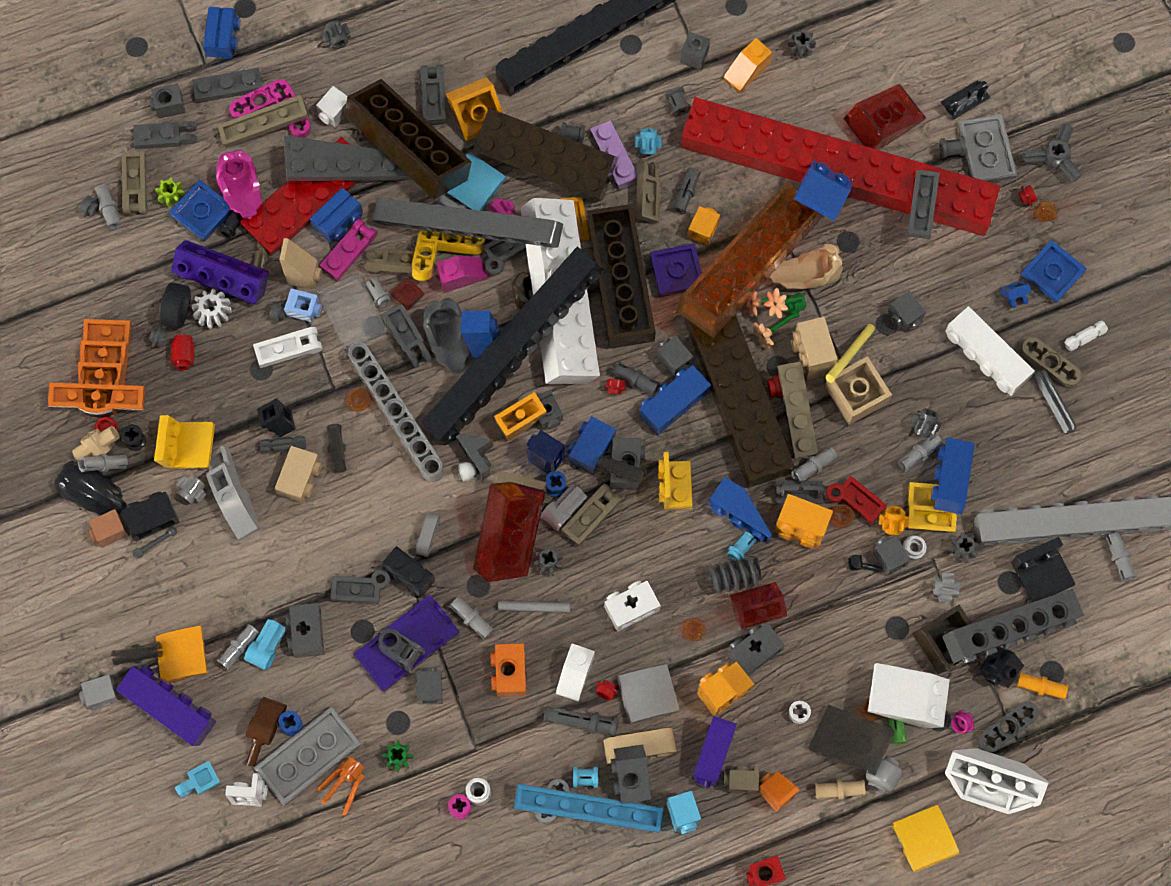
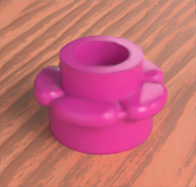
M963 710L957 711L951 720L953 730L959 734L972 732L974 724L971 714L965 713Z

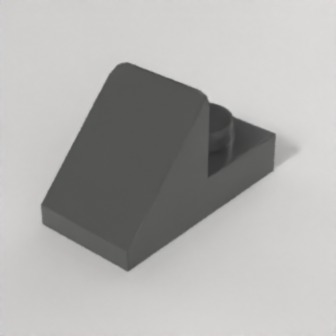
M465 434L457 435L458 445L469 461L474 464L481 479L484 480L491 475L489 467L492 465L486 455L481 456V454L493 447V440Z

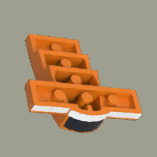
M84 319L83 340H81L80 362H78V383L49 382V407L78 408L86 415L95 418L110 417L116 414L117 410H144L145 387L124 385L131 340V321Z

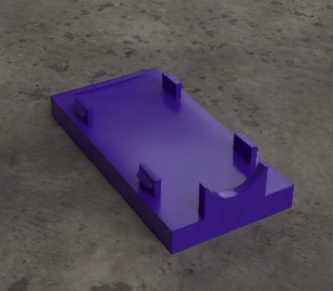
M430 595L386 628L397 630V632L414 641L425 650V654L423 656L420 655L414 663L413 669L460 633L452 623L451 618L447 616L437 601ZM378 634L355 652L354 656L380 689L385 692L409 672L380 651V634ZM388 637L383 640V643L388 647H392L396 644V640Z

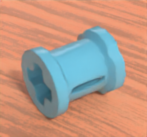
M573 766V788L593 786L594 789H598V766H594L593 769H578L577 766ZM581 776H587V777H591V778H580V777H581Z

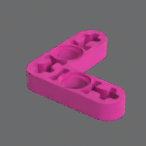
M275 80L234 100L230 104V113L232 118L235 119L284 101L281 94L277 92V89L280 87L284 90L286 97L284 100L295 97V94L287 81ZM259 96H264L267 100L263 105H257L254 103L255 99ZM249 101L251 102V105H252V108H253V109H251V110H250V107L248 106V103H247V102H249ZM238 107L243 109L244 112L242 114L237 111ZM308 118L299 121L304 127L302 131L297 128L296 123L288 125L294 137L306 138L311 132Z

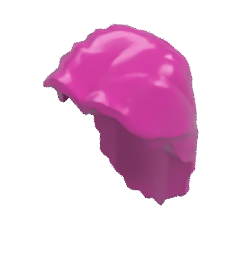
M242 150L222 153L217 163L216 179L224 200L228 203L229 208L234 210L235 213H240L242 218L251 219L257 214V209L262 205L259 181L252 158Z

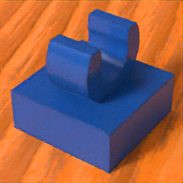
M1018 281L1000 287L1002 296L1008 299L1011 307L1016 308L1015 301L1018 297L1021 298L1023 304H1028L1026 294L1031 293L1028 283Z

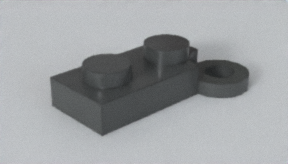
M494 240L483 246V250L489 258L485 263L486 271L491 275L500 274L504 267L503 263L527 251L526 244ZM496 262L499 264V267L492 269L490 265Z
M385 570L375 571L371 578L333 576L331 601L379 604L380 589H384L390 584V576ZM379 575L385 577V581L383 583H378L376 581V578Z

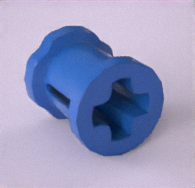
M556 471L550 472L546 476V492L551 497H560L567 487L565 475ZM552 482H560V487L557 485L552 487Z
M287 711L280 715L278 723L281 730L287 736H294L302 730L303 722L296 712ZM294 720L296 725L288 728L286 722Z

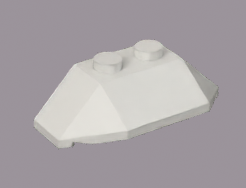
M978 748L953 750L945 771L946 776L961 799L1006 814L1041 805L1049 784L1046 779L1024 763Z

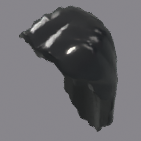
M78 461L67 462L55 479V488L63 499L71 501L79 507L97 513L100 516L114 509L120 515L121 510H124L125 506H127L122 499L123 495L120 487L98 470L81 472L78 467Z

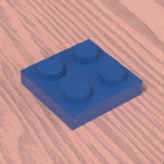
M200 179L169 211L174 219L203 242L213 234L232 212L224 198Z
M1051 240L1022 271L1021 275L1057 304L1084 274L1087 268Z

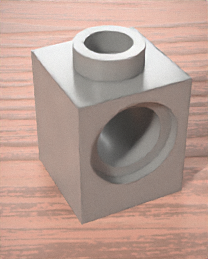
M110 675L81 683L83 690L79 692L83 706L86 705L92 711L120 702L115 681Z

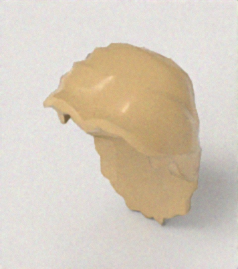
M825 244L817 250L802 254L797 258L781 261L776 266V269L769 272L771 275L769 279L775 285H781L786 289H812L834 283L841 277L843 270L842 259L839 256L840 250L836 245Z

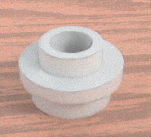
M910 536L903 543V548L910 559H920L926 553V543L919 536ZM916 545L918 547V551L913 552L910 549V546Z

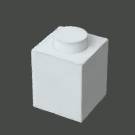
M332 86L316 105L319 119L327 125L330 123L337 127L345 117L347 95Z

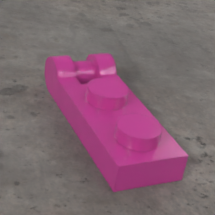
M360 218L357 219L348 233L319 265L320 268L336 281H339L376 238L378 232L373 228L369 229L365 226V222ZM359 233L364 235L361 241L356 238Z

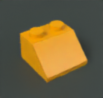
M487 77L445 94L453 117L465 141L478 137L488 108L503 113L494 85Z

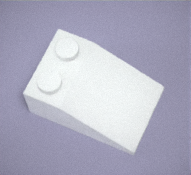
M875 663L868 712L924 729L944 727L950 679L931 673Z

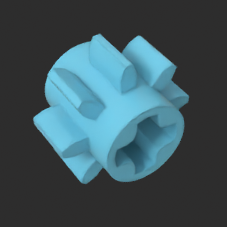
M643 128L640 129V134H635V148H640V153L655 154L657 153V148L662 146V135H657L656 129Z

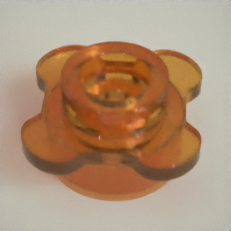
M868 697L864 704L856 707V713L863 717L866 725L871 726L878 717L883 716L868 712L870 697Z

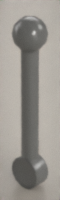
M170 527L167 533L143 548L134 549L133 556L141 558L148 549L169 536H175L177 529Z

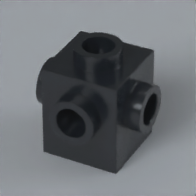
M999 647L997 648V653L987 657L980 669L986 675V681L996 687L1001 685L1009 688L1024 667V664L1014 652Z

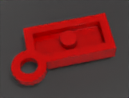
M852 476L843 485L834 483L828 486L826 490V496L829 501L834 503L843 501L871 525L887 507V504ZM833 489H837L840 492L838 497L832 496L831 491Z

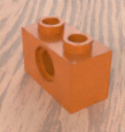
M524 643L495 645V652H491V666H496V676H491L492 690L497 691V697L526 696ZM506 665H511L515 668V672L510 676H506L501 672L502 668Z

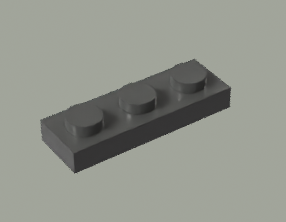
M259 68L192 80L196 103L246 95L262 87Z
M916 170L907 232L909 237L931 238L940 174L938 172Z

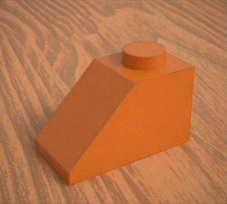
M778 771L774 775L769 772L759 781L761 786H759L758 792L776 813L800 791L797 786Z

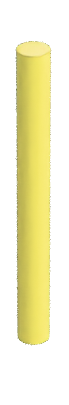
M868 324L826 375L828 382L832 383L875 331V327L872 324Z

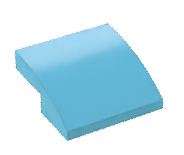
M469 152L466 157L472 163L468 181L447 193L472 210L482 211L491 196L496 195L507 177Z

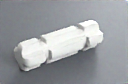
M1099 321L1094 326H1090L1076 333L1075 336L1067 338L1064 344L1069 351H1073L1079 345L1082 346L1097 336L1105 334L1108 327L1104 321Z

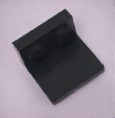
M1059 537L1018 554L1011 561L1031 603L1063 592L1075 585L1059 553L1060 548L1063 546Z

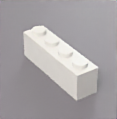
M969 306L948 324L945 332L949 340L954 344H958L970 360H975L980 365L981 371L986 376H991L997 382L998 388L1004 393L1007 392L1012 396L1035 372Z

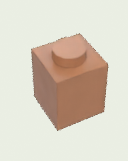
M115 509L89 521L91 529L88 530L92 541L94 543L98 542L102 548L129 536L120 515Z

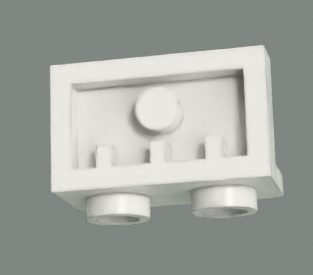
M253 773L251 787L247 783L235 782L233 786H226L225 796L232 805L262 807V800L267 798L268 786L265 785L259 773Z

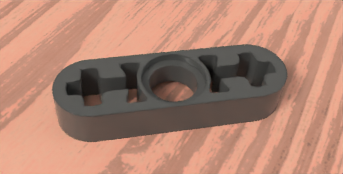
M1023 702L978 737V748L990 753L997 751L1038 718L1039 711L1037 706L1032 702ZM1022 708L1032 711L1030 714L1032 719L1025 717L1018 722L1016 718L1023 713ZM1004 721H1009L1014 725L1015 729L1012 734H1006L1002 731L1001 725ZM997 732L1000 737L992 743L994 748L990 745L986 747L984 745L986 741L984 737L986 736L989 739Z

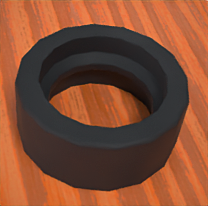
M173 282L167 285L160 308V322L162 325L182 328L190 307L191 290L189 286Z

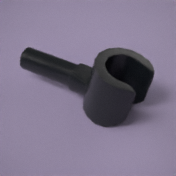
M852 555L848 559L849 567L852 571L867 569L882 572V567L863 563L862 555Z

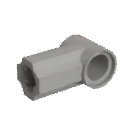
M572 484L556 502H551L544 509L540 517L557 532H560L576 510L587 500V496L578 486Z

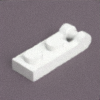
M309 327L253 344L260 368L322 351L321 342L317 340V328ZM308 339L309 344L302 345L301 340Z

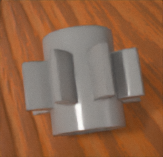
M193 475L187 479L182 476L176 484L180 489L177 495L189 504H192L195 500L200 503L206 495L203 490L206 485Z
M942 572L940 578H934L933 595L939 596V602L950 603L952 597L958 598L960 580L953 579L954 573Z

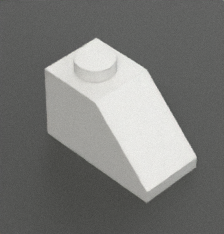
M571 644L556 690L557 695L579 702L594 660L595 651Z

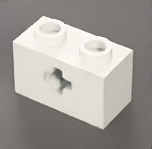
M637 581L628 586L629 590L621 594L618 591L607 597V601L604 602V608L617 632L660 611L661 605L648 581L643 583ZM627 601L636 602L635 608L632 609L631 606H627Z

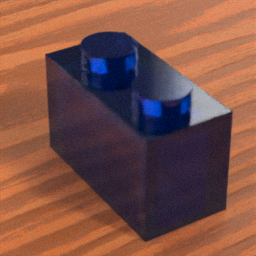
M542 430L537 435L533 434L527 442L528 462L546 474L555 472L565 458V445Z

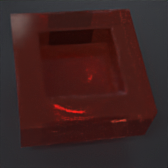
M407 277L391 292V295L409 310L424 296V292Z

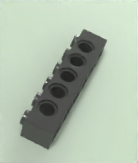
M1072 588L952 630L942 637L953 664L959 661L967 664L977 660L976 655L983 653L984 657L997 653V648L1003 646L1004 650L1017 646L1018 640L1023 639L1024 643L1038 638V633L1043 632L1044 636L1058 631L1057 627L1060 625L1064 629L1077 624L1076 619L1084 616V613ZM1012 624L1016 627L1017 632L1013 629ZM992 631L996 634L997 639L993 636ZM972 638L976 641L977 646L973 644Z

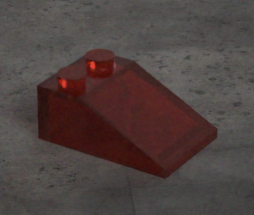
M898 84L856 103L843 119L863 146L879 150L923 122L926 117L903 87Z

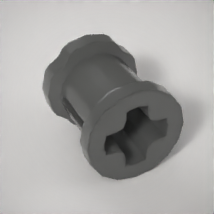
M683 87L673 88L665 94L666 99L671 103L673 108L672 114L675 117L684 115L691 109V105L685 99Z
M563 122L561 136L583 144L585 125L577 127Z
M964 136L953 140L940 139L941 158H946L950 155H960L961 157L966 155Z

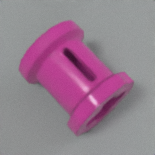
M457 794L449 800L448 808L452 816L456 819L468 817V814L471 812V804L466 796ZM459 801L463 805H467L463 807V812L458 813L457 809H453Z

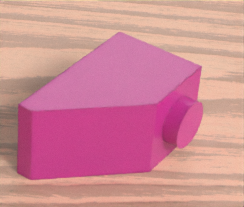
M456 256L436 263L437 273L444 293L488 279L481 257Z

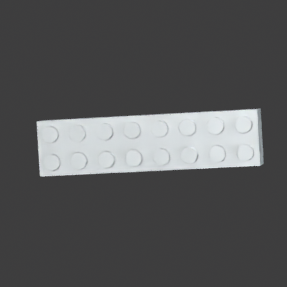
M532 198L521 207L522 216L555 220L563 223L558 248L526 244L533 295L577 246L581 249L574 200ZM587 289L584 296L569 308L568 314L563 319H559L553 326V331L540 341L546 384H587L600 376Z

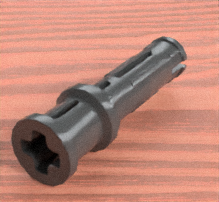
M546 706L544 721L589 729L591 734L599 732L616 737L619 716L612 718L599 715V712L590 715Z

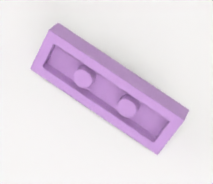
M611 120L591 128L590 134L598 150L619 157L612 174L617 188L620 189L636 182V170Z

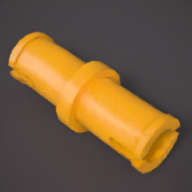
M1020 672L1017 687L1038 692V695L1043 696V694L1062 698L1063 700L1066 698L1069 685L1047 680L1048 677L1045 676L1039 678Z

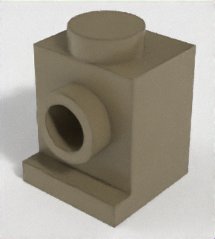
M734 766V770L724 771L723 786H728V793L757 794L759 791V766H754L752 771L748 770L747 766Z

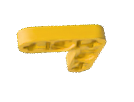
M420 230L412 261L413 278L425 281L432 277L438 251L480 254L484 251L485 239ZM456 239L457 242L449 243L446 240ZM430 252L431 255L423 256L420 253ZM421 264L425 265L423 270H421Z

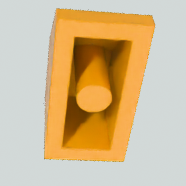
M755 38L740 52L725 74L724 79L740 93L770 65L772 51Z
M533 392L494 417L507 441H510L528 430L547 411L536 393Z

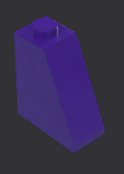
M713 716L692 779L697 780V785L705 788L716 786L737 725L736 723Z

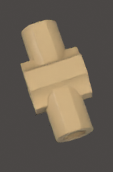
M113 426L108 427L102 432L99 429L92 430L81 439L80 442L82 444L73 449L72 453L77 461H80V457H96L99 454H106L112 448L110 444L120 439L119 433Z

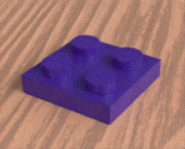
M695 243L650 252L659 297L704 289L705 284Z

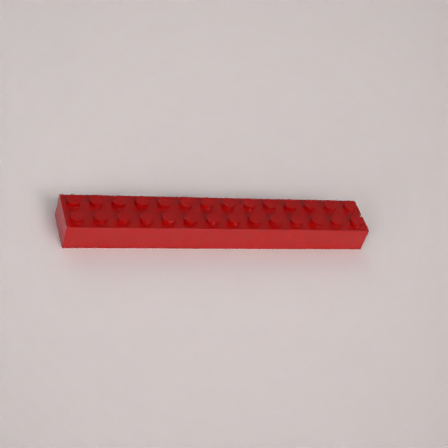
M694 97L681 137L680 148L797 182H801L813 160L817 163L822 162L829 166L833 172L837 174L842 173L853 182L848 197L910 214L916 170L938 172L940 174L933 221L985 236L990 226L1001 185Z

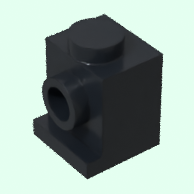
M277 398L257 409L261 427L263 429L267 428L270 432L273 431L280 438L296 429L292 411Z

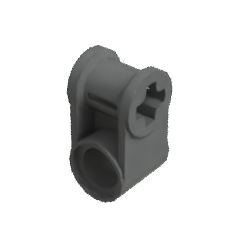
M386 629L380 634V651L406 671L412 672L414 663L420 655L423 656L425 654V650L414 641L397 632V630ZM391 637L396 640V644L388 647L383 643V640Z

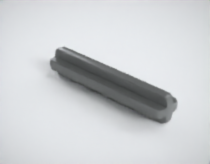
M1043 369L1036 372L1034 379L1064 433L1067 434L1074 431L1077 425L1047 371Z

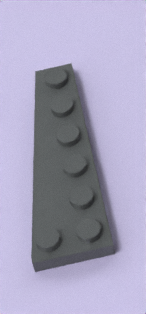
M284 136L283 139L286 181L413 180L380 149L294 136Z

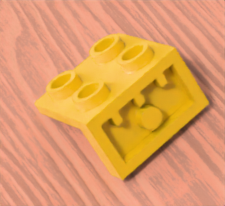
M160 415L154 461L167 469L209 468L215 424L213 422H178L169 415Z
M663 452V459H659L658 480L663 479V482H659V502H663L664 510L692 509L691 462H669V452Z

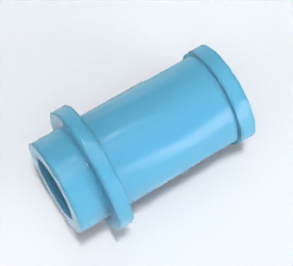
M744 532L735 545L728 548L727 555L733 561L744 560V555L756 543V539L750 533Z

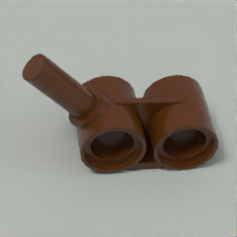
M267 697L261 699L246 731V737L250 738L253 742L246 761L247 765L255 766L261 746L271 744L277 730V725H279V717L287 710L286 704Z

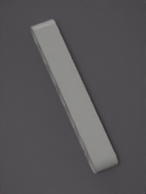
M361 342L352 344L348 350V355L353 368L423 477L429 482L439 481L443 476L444 470L435 450L369 348ZM357 353L366 354L362 359L354 358ZM370 371L377 372L374 378L366 377V374ZM381 390L389 391V394L385 397L378 396ZM399 408L402 412L397 416H393L390 414L391 410ZM406 427H411L414 429V431L409 435H405L402 433L403 429ZM418 446L426 448V451L422 454L414 452ZM430 465L439 467L435 473L426 471Z

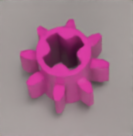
M498 198L488 206L490 209L488 212L510 215L516 212L515 206L510 199L505 202L503 198Z

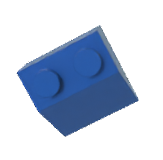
M813 160L799 184L794 199L835 221L851 191L853 182L842 173L837 174L830 170L826 164L822 162L817 163Z

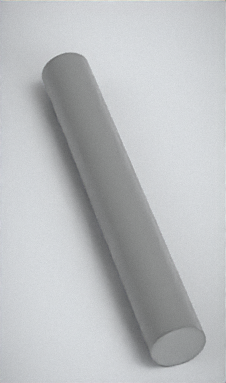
M498 601V610L570 612V603Z

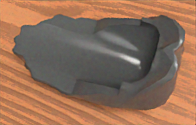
M444 298L440 302L432 301L428 304L424 311L423 327L438 363L448 367L451 373H459L465 369L464 364L468 360L470 352L461 335V309L452 299Z

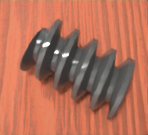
M754 557L753 564L749 558H746L744 566L740 560L735 561L734 567L730 561L726 562L725 569L721 563H717L716 570H714L712 565H709L711 582L718 594L721 593L722 586L725 587L727 592H730L732 584L736 590H739L740 583H743L745 588L749 589L750 581L753 582L755 587H758L759 580H761L760 565L757 557Z

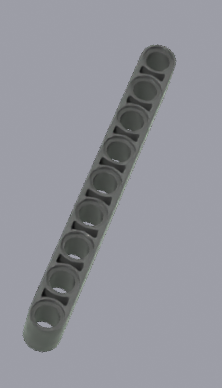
M377 198L372 219L373 222L386 226L551 248L559 247L563 223L555 220L386 198Z

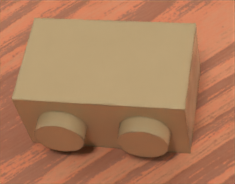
M294 446L290 447L275 486L278 496L303 504L306 497L310 498L314 488L312 481L314 476L319 475L322 467L318 454Z

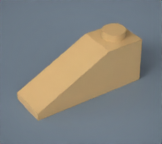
M284 238L279 260L288 285L315 289L316 282H320L322 276V268H319L317 259L290 239Z

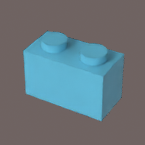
M692 791L668 798L666 806L675 833L681 831L682 835L696 831L701 817Z

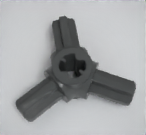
M1062 124L1056 138L1052 139L1049 145H1044L1043 149L1023 151L1022 158L1024 163L1044 162L1045 165L1051 168H1059L1071 182L1077 181L1082 176V173L1070 160V146L1068 145L1073 128L1069 124Z

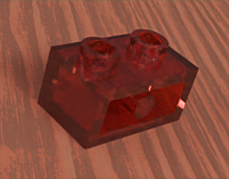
M776 582L730 595L733 613L741 629L787 616L784 596Z

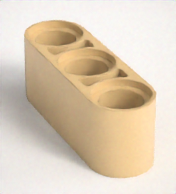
M673 728L627 734L603 740L607 765H611V759L615 758L614 749L643 744L647 759L677 753Z

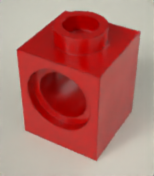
M778 855L749 865V872L746 873L750 886H773L786 880ZM760 868H767L771 872V879L768 881L761 880L758 876V870Z

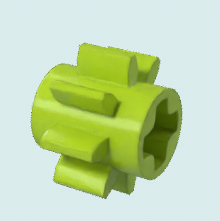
M172 177L166 181L160 180V188H155L156 193L159 195L157 198L159 203L165 201L168 208L171 205L177 204L180 197L185 195L184 191L180 190L183 187L181 182L179 181L175 184Z

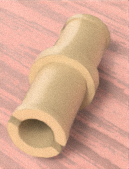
M841 779L834 783H815L816 799L833 797L844 799L846 796H866L865 781L842 782Z

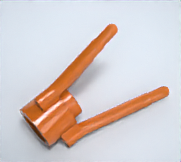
M351 757L346 762H342L317 788L318 791H321L340 775V778L322 799V804H325L344 780L350 783L355 780L343 811V816H346L358 787L365 777L361 774L365 767Z

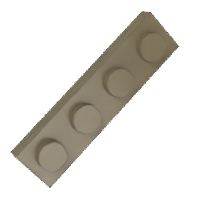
M298 95L218 125L223 145L228 148L310 117L304 97Z
M800 361L778 365L777 369L793 457L798 458L818 454L802 363Z

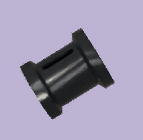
M130 424L123 428L121 437L130 450L139 451L146 445V436L139 426Z

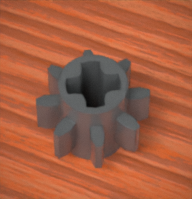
M339 21L328 23L325 26V31L322 32L326 45L330 46L332 44L334 49L346 46L348 44L347 38L351 37L347 24L341 25Z
M804 29L798 33L793 32L792 39L788 41V46L793 47L791 54H796L800 59L806 54L811 56L812 48L816 46V41L812 40L813 33L809 34Z
M924 408L922 412L918 410L911 420V424L915 425L914 432L926 438L930 437L931 434L935 435L942 422L938 421V413Z
M961 532L959 540L956 537L951 539L955 546L950 547L948 551L954 552L955 561L959 558L963 559L964 563H967L969 556L976 558L978 554L973 550L977 549L980 544L974 542V535L968 537L965 536L964 532ZM961 544H963L965 548H969L967 552H965L964 548H960Z
M544 545V551L541 553L535 552V556L540 560L535 561L534 566L541 567V575L545 572H550L551 576H554L556 568L562 569V565L558 561L563 559V555L556 554L557 547L551 550L547 549L546 545ZM549 557L553 558V563L549 562L548 564H545L544 559L548 560Z

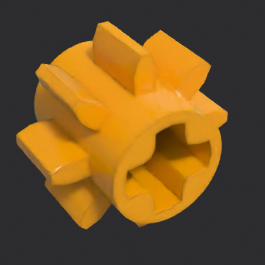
M889 506L884 509L883 514L879 515V525H882V530L885 533L899 535L904 532L905 527H908L909 517L905 516L906 512L901 507Z

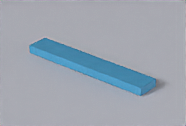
M517 784L514 809L656 833H660L663 815L662 807L632 802L622 804L619 800Z

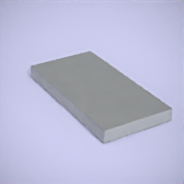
M331 706L254 768L285 807L362 744Z

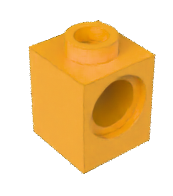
M699 206L688 229L687 238L708 246L719 224L720 214L710 207L703 208Z

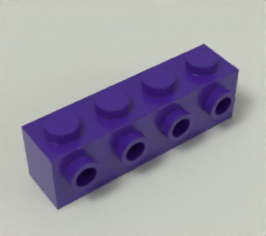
M184 240L176 247L171 270L172 273L179 275L183 279L196 281L204 287L217 289L225 295H232L246 303L256 304L264 296L269 271L188 240Z
M132 666L116 691L190 745L200 746L217 722L211 718L212 713L202 706L196 707L192 704L193 699L182 692L178 694L173 690L174 686L169 681L156 678L154 676L155 672L148 666Z

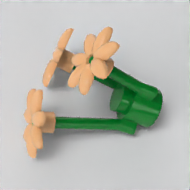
M752 287L746 293L748 299L746 306L749 308L750 316H757L756 307L761 306L763 303H765L766 307H771L769 311L770 316L776 313L778 318H782L781 310L790 314L770 328H765L762 323L760 325L756 322L753 324L755 329L753 334L759 337L758 343H763L766 349H770V345H774L773 341L769 338L772 332L790 320L799 317V312L806 309V301L801 293L780 296L779 289L776 288L773 293L767 292L768 298L757 297L756 291L753 292Z

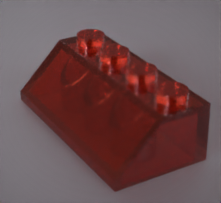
M514 482L490 484L473 569L487 582L528 576L546 493L544 490Z

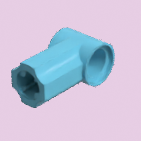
M267 619L256 641H253L248 647L244 660L267 671L275 658V650L287 630L286 627L274 620Z

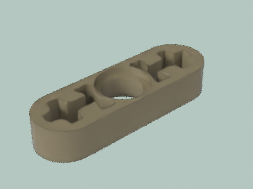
M1030 337L1023 342L1020 349L1023 358L1038 369H1045L1049 377L1065 388H1073L1078 384L1081 379V372L1075 365L1037 338ZM1034 345L1036 347L1035 351L1029 353V347ZM1042 351L1045 352L1042 358L1038 360L1037 358L1042 353ZM1048 357L1054 358L1057 366L1049 368L1045 365L1044 360ZM1061 365L1064 366L1062 371L1057 374L1056 372L1060 369ZM1071 372L1074 376L1073 379L1068 381L1065 378Z

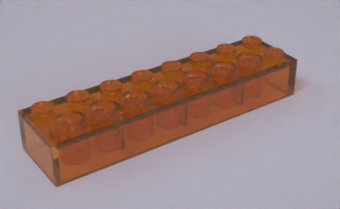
M787 181L681 295L676 311L714 338L818 224L822 214L795 200L798 188Z

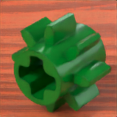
M397 740L396 745L393 747L387 744L389 751L382 754L383 758L390 760L387 762L386 767L390 768L393 765L397 772L400 771V767L405 766L409 768L407 761L414 758L412 754H407V751L410 749L409 744L405 745L404 748L399 740ZM395 752L398 754L402 753L403 759L401 761L394 758L393 754Z

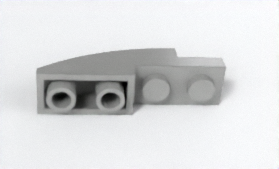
M223 445L211 453L209 472L206 473V476L225 519L238 540L242 541L260 530L248 491L241 487L230 450Z

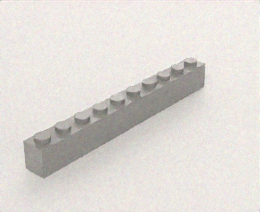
M1171 494L1163 498H1158V495H1149L1140 500H1135L1134 497H1126L1118 502H1111V499H1102L1095 504L1079 501L1075 502L1072 506L1056 503L1050 505L1049 508L1033 505L1027 507L1026 510L1010 507L1003 509V512H994L993 509L982 510L974 519L977 543L980 544L979 547L1043 542L1057 537L1060 540L1108 536L1116 532H1120L1122 535L1171 530Z

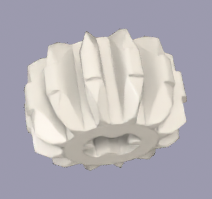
M214 289L208 295L206 291H202L203 297L195 296L197 303L192 305V310L195 311L193 313L194 319L199 320L200 326L207 324L208 328L212 329L213 325L217 324L221 328L220 321L228 322L227 314L232 313V309L229 307L231 304L230 300L225 298L223 292L216 294ZM213 307L215 310L210 311L209 308Z

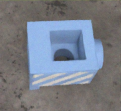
M290 289L284 311L287 318L293 317L313 323L314 317L320 316L322 304H319L318 295ZM309 307L308 311L302 310V308Z

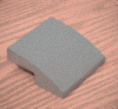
M667 664L630 672L617 677L629 724L651 720L654 717L674 714L680 711Z

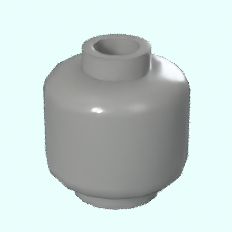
M890 756L875 758L865 776L868 781L867 785L880 794L892 792L902 776V771L898 767V761Z

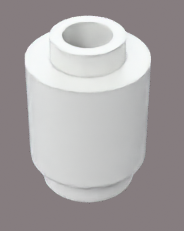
M474 778L466 786V795L470 803L481 806L489 801L491 789L486 780ZM478 789L484 792L480 797H475L474 792Z

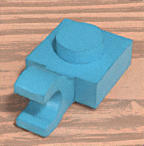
M207 761L187 772L190 779L177 785L175 789L180 798H183L195 789L198 795H201L221 783L212 765Z

